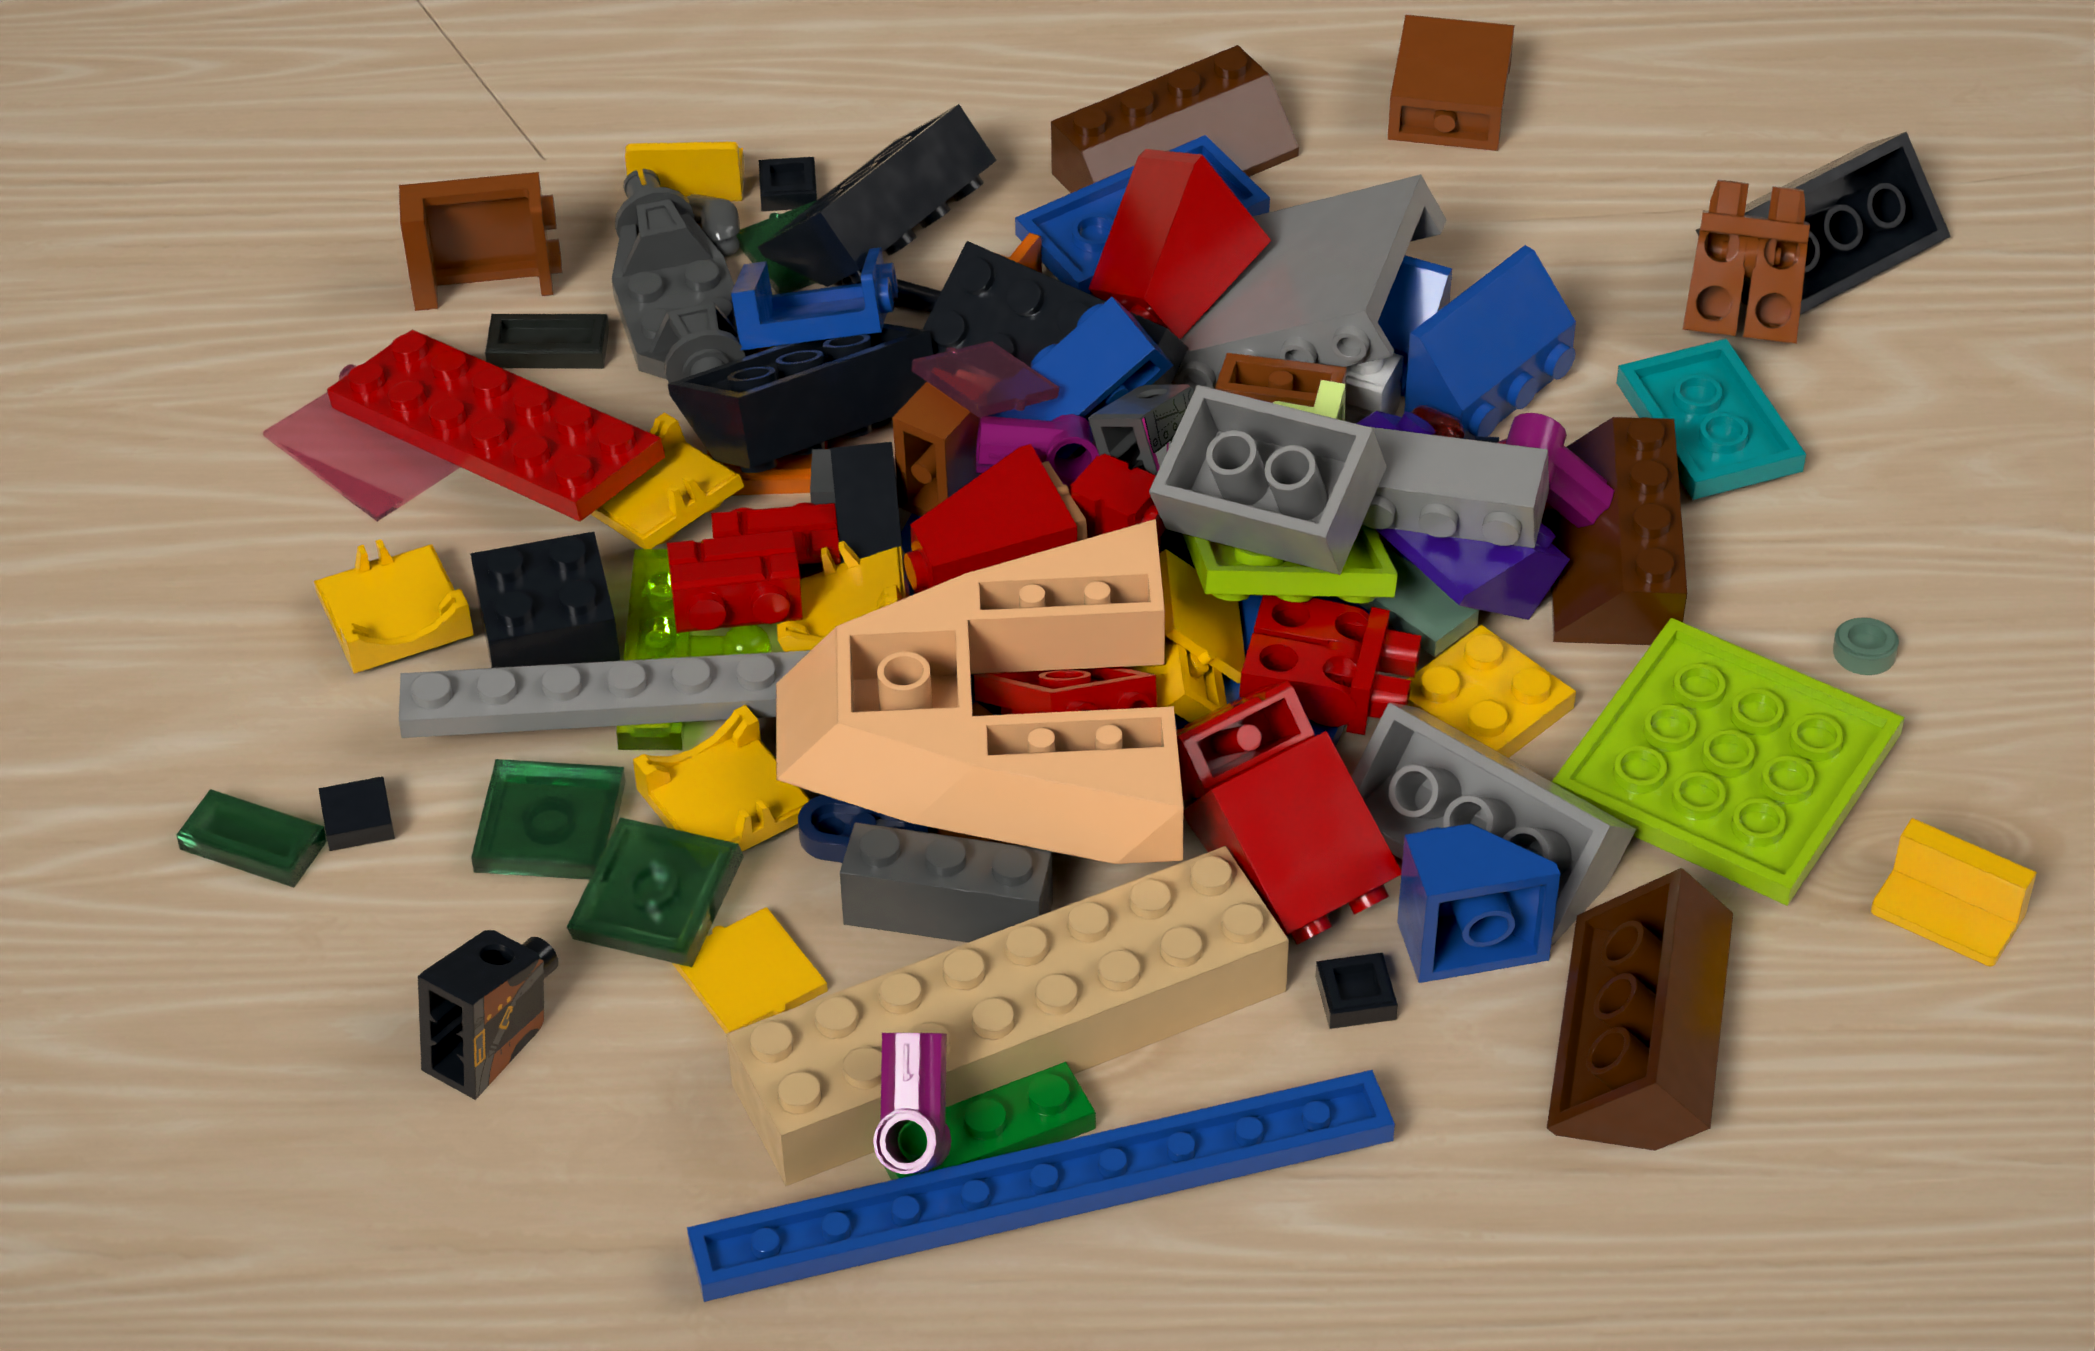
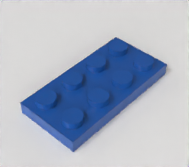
M1206 135L1169 150L1172 152L1203 155L1252 217L1269 213L1270 197ZM1134 166L1015 217V235L1021 241L1029 233L1041 236L1042 263L1059 281L1092 294L1089 286Z

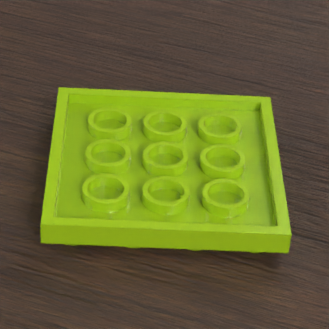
M1670 618L1551 782L1636 829L1634 837L1788 906L1900 737L1905 717L1674 618Z

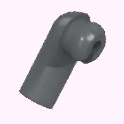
M691 194L686 197L693 210L694 220L696 223L702 224V230L724 257L735 254L740 247L736 236L740 231V220L735 205L726 199Z

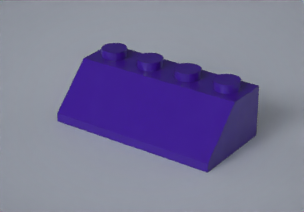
M1375 411L1355 423L1368 427L1434 435L1436 432L1428 422L1410 412H1404L1402 417ZM1542 523L1540 524L1535 548L1514 545L1500 546L1490 542L1455 537H1434L1427 533L1398 529H1376L1459 606L1527 620L1530 619L1570 560L1552 544L1555 535Z

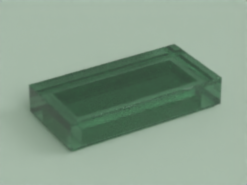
M212 789L208 791L176 834L179 848L182 851L293 888L327 842L324 826Z

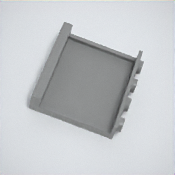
M1422 175L1253 216L1255 221L1271 239V242L1180 339L1189 349L1173 380L1176 385L1188 384L1193 389H1196L1197 385L1215 389L1227 353L1341 367L1392 357L1394 349L1378 324L1383 307L1410 242L1440 235L1447 220Z

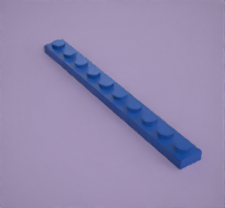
M1368 1070L687 1227L688 1241L703 1301L706 1302L1391 1142L1394 1140L1395 1123L1373 1070Z

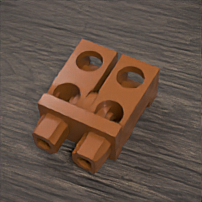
M1717 180L1710 199L1709 211L1703 210L1682 329L1736 336L1744 278H1748L1751 281L1743 337L1797 344L1810 224L1804 222V190L1772 186L1768 218L1745 215L1749 183Z

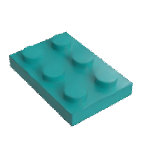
M1727 338L1618 365L1616 383L1639 418L1674 419L1679 480L1693 500L1803 472L1806 458L1805 451Z

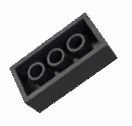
M966 241L922 330L930 331L934 361L937 365L967 379L1002 387L1012 384L1031 368L1032 360L1042 349L1052 344H1058L1077 327L1079 318L1089 308L1097 304H1104L1106 301ZM1130 312L1174 365L1152 385H1171L1189 348L1168 328Z

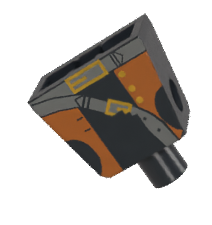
M484 930L418 975L421 1071L476 1100L541 1029L544 1022V979L558 967V957L552 946L539 937H530L523 944H520L495 930Z

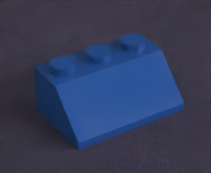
M1524 245L1410 332L1404 412L1413 413L1428 422L1436 431L1434 435L1474 440L1475 436L1488 437L1498 423L1516 409L1525 408L1537 392L1552 380H1559L1564 377L1573 365L1576 355L1573 348L1576 321L1535 250Z

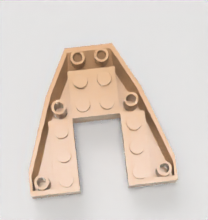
M1156 519L965 573L836 626L776 683V780L908 823L1112 864L1183 861L1184 807L1174 706L972 716L971 674L1164 665L1165 609Z

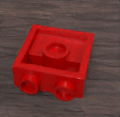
M1123 667L995 672L974 675L975 700L1000 706L1002 715L1157 707L1156 675Z

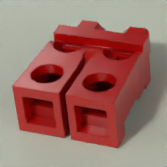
M1263 595L1254 625V633H1252L1241 671L1239 698L1260 687L1289 681L1309 719L1317 724L1328 727H1339L1347 724L1346 732L1365 735L1369 718L1381 719L1389 702L1408 706L1412 680L1380 674L1384 672L1415 678L1422 636L1388 630L1390 610L1371 607L1370 614H1368L1363 609L1317 598H1312L1306 602H1288L1279 599L1275 595Z

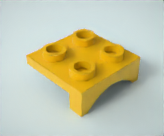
M665 412L655 418L649 432L661 437L665 458L591 513L592 516L647 552L655 546L669 541L676 532L703 514L715 510L725 499L744 487L740 474L687 443L678 420Z
M382 539L375 541L378 559L369 561L364 545L357 546L355 568L314 581L318 598L353 674L474 635L468 602L461 588L454 589L433 544L391 556Z
M842 541L838 545L844 563L835 565L828 548H821L824 571L800 579L803 620H788L777 624V638L783 651L812 650L836 626L909 597V579L905 570L902 547H894L860 559L848 544Z
M746 705L735 709L731 716L711 737L690 750L672 756L642 754L633 759L638 792L702 871L797 825L801 808L811 800L800 787L776 780V758L761 741L759 720Z

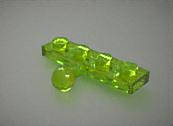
M667 549L634 550L623 661L772 652V644L768 634L757 625L732 627L725 636L692 635V632L676 633ZM685 722L617 726L618 750H683Z

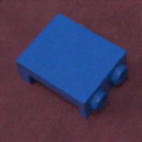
M881 247L872 248L868 251L861 272V283L775 295H772L767 261L744 264L731 292L739 343L742 346L741 350L882 332L887 313L894 312L893 298L898 297L894 263H884Z

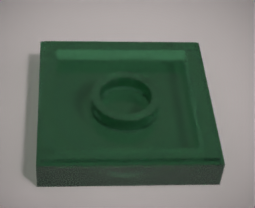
M495 759L471 856L473 871L475 873L604 881L626 783L624 767Z
M620 817L567 925V929L574 940L693 967L744 858L738 843Z

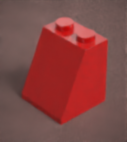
M1145 149L1138 156L1089 290L1095 297L1107 301L1110 297L1115 298L1129 312L1168 328L1176 337L1181 339L1271 242V239L1203 155Z
M1028 444L1011 452L910 524L912 551L904 553V565L909 582L914 589V594H917L965 573L1077 542V525L1032 444Z
M1327 731L1211 789L1183 811L1188 825L1207 852L1224 846L1227 847L1284 934L1287 936L1291 933L1296 945L1331 928L1332 924L1327 917V914L1348 904L1355 915L1388 898L1389 894L1384 884L1401 875L1398 863Z

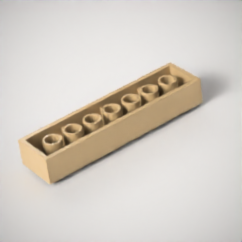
M1224 846L726 1033L732 1086L785 1186L875 1152L873 1138L875 1129L880 1123L882 1033L947 1034L946 1107L1063 1062H1066L1072 1073L1076 1074L1286 992L1289 940L1227 847Z

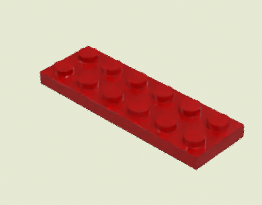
M413 329L394 339L388 347L365 363L354 367L348 375L327 389L333 409L579 522L665 458L661 437Z

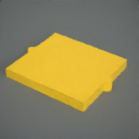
M1165 549L1159 554L1165 609V636L1197 656L1201 664H1209L1239 684L1245 661L1238 601H1226L1216 598L1212 594H1205L1196 569Z
M767 907L725 928L721 925L715 926L712 929L711 935L671 954L673 966L725 1033L796 1008L828 991L825 979Z

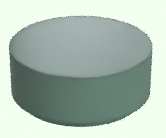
M1873 618L1850 619L1843 622L1836 629L1833 654L1837 662L1848 671L1860 675L1881 674L1889 670L1896 661L1899 645L1898 635L1889 625Z

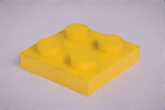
M1483 625L1478 626L1417 671L1415 678H1408V680H1412L1408 706L1422 709L1508 758L1574 709L1576 691Z

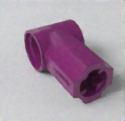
M1538 413L1519 414L1514 417L1505 444L1547 449L1549 492L1546 503L1577 528L1594 524L1600 514L1610 507L1614 490L1607 485L1606 479L1564 446L1567 434L1565 428L1559 422Z
M1074 414L1061 415L1052 421L980 416L976 442V473L985 472L1017 448L1032 444L1041 462L1049 461L1062 483L1066 484L1068 489H1071L1070 485L1096 456H1099L1089 421L1081 416ZM1076 443L1086 448V451L1075 459H1064L1056 454L1066 444Z
M882 1033L880 1123L875 1129L873 1145L875 1154L881 1164L892 1172L915 1174L932 1171L940 1166L949 1154L952 1141L950 1129L945 1123L947 1034ZM910 1121H914L922 1126L927 1137L926 1151L915 1162L910 1161L902 1154L898 1144L900 1131Z

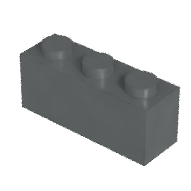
M855 822L840 870L843 925L967 943L1051 912L1053 904L1052 851Z

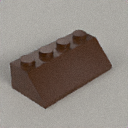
M1239 45L1051 121L1052 175L1070 193L1135 166L1138 156L1145 149L1169 151L1204 135L1223 151L1248 177L1299 156V146L1269 73Z
M1612 417L1566 446L1607 480V485L1614 490L1610 507L1600 514L1594 524L1577 528L1555 509L1548 511V528L1555 535L1552 544L1570 559L1551 586L1553 642L1651 645L1670 618L1681 622L1684 620L1688 593L1674 419Z
M1683 868L1600 904L1576 917L1547 1121V1129L1556 1136L1656 1151L1711 1128L1733 912Z

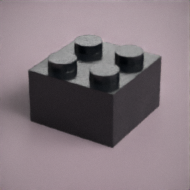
M594 531L470 553L491 668L620 661L615 617Z

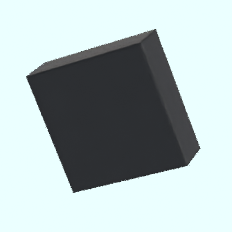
M814 157L758 160L761 211L807 209L817 201Z
M383 776L318 788L329 851L395 839Z
M1383 952L1316 961L1315 977L1329 1029L1397 1019L1398 1004Z

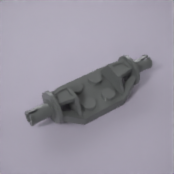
M643 169V176L647 185H642L636 170L630 173L624 180L623 188L629 199L623 202L616 214L615 229L619 242L612 274L614 299L638 370L666 379L671 383L746 357L751 349L741 350L742 346L739 343L731 297L734 283L724 256L694 220L695 216L690 202L683 194L667 187H660L658 175L649 169Z

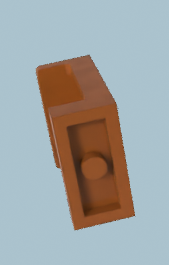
M1405 15L1390 95L1388 140L1498 151L1507 78L1511 68L1515 25Z
M539 172L399 185L400 225L415 311L438 309L437 286L539 277L541 295H553L552 274L563 273L559 239L548 240L547 230L557 229L553 194L542 195Z

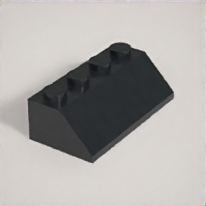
M958 104L894 140L757 248L763 257L826 287L848 276L853 284L861 281V272L869 249L881 247L882 252L885 251L890 256L904 248L917 237L912 230L914 226L919 223L922 228H926L947 214L951 209L946 201L953 196L957 202L978 189L984 183L979 174L997 160Z
M1907 132L1866 144L1782 186L1804 190V222L1810 224L1800 314L1951 237ZM1772 192L1746 204L1745 215L1768 218ZM1700 228L1696 229V232H1697V234H1698V237H1699ZM1744 278L1741 301L1745 305H1747L1751 281L1748 278Z
M884 323L882 332L779 345L668 383L670 397L715 461L740 466L741 471L744 473H758L775 468L777 466L776 459L789 454L796 456L812 454V449H825V441L836 437L855 438L864 436L872 432V424L883 420L893 421L892 417L933 374H937L930 331Z

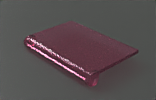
M349 364L345 366L340 372L339 380L348 375L356 365ZM328 392L263 431L264 437L377 522L460 468L453 463L339 412L331 406Z

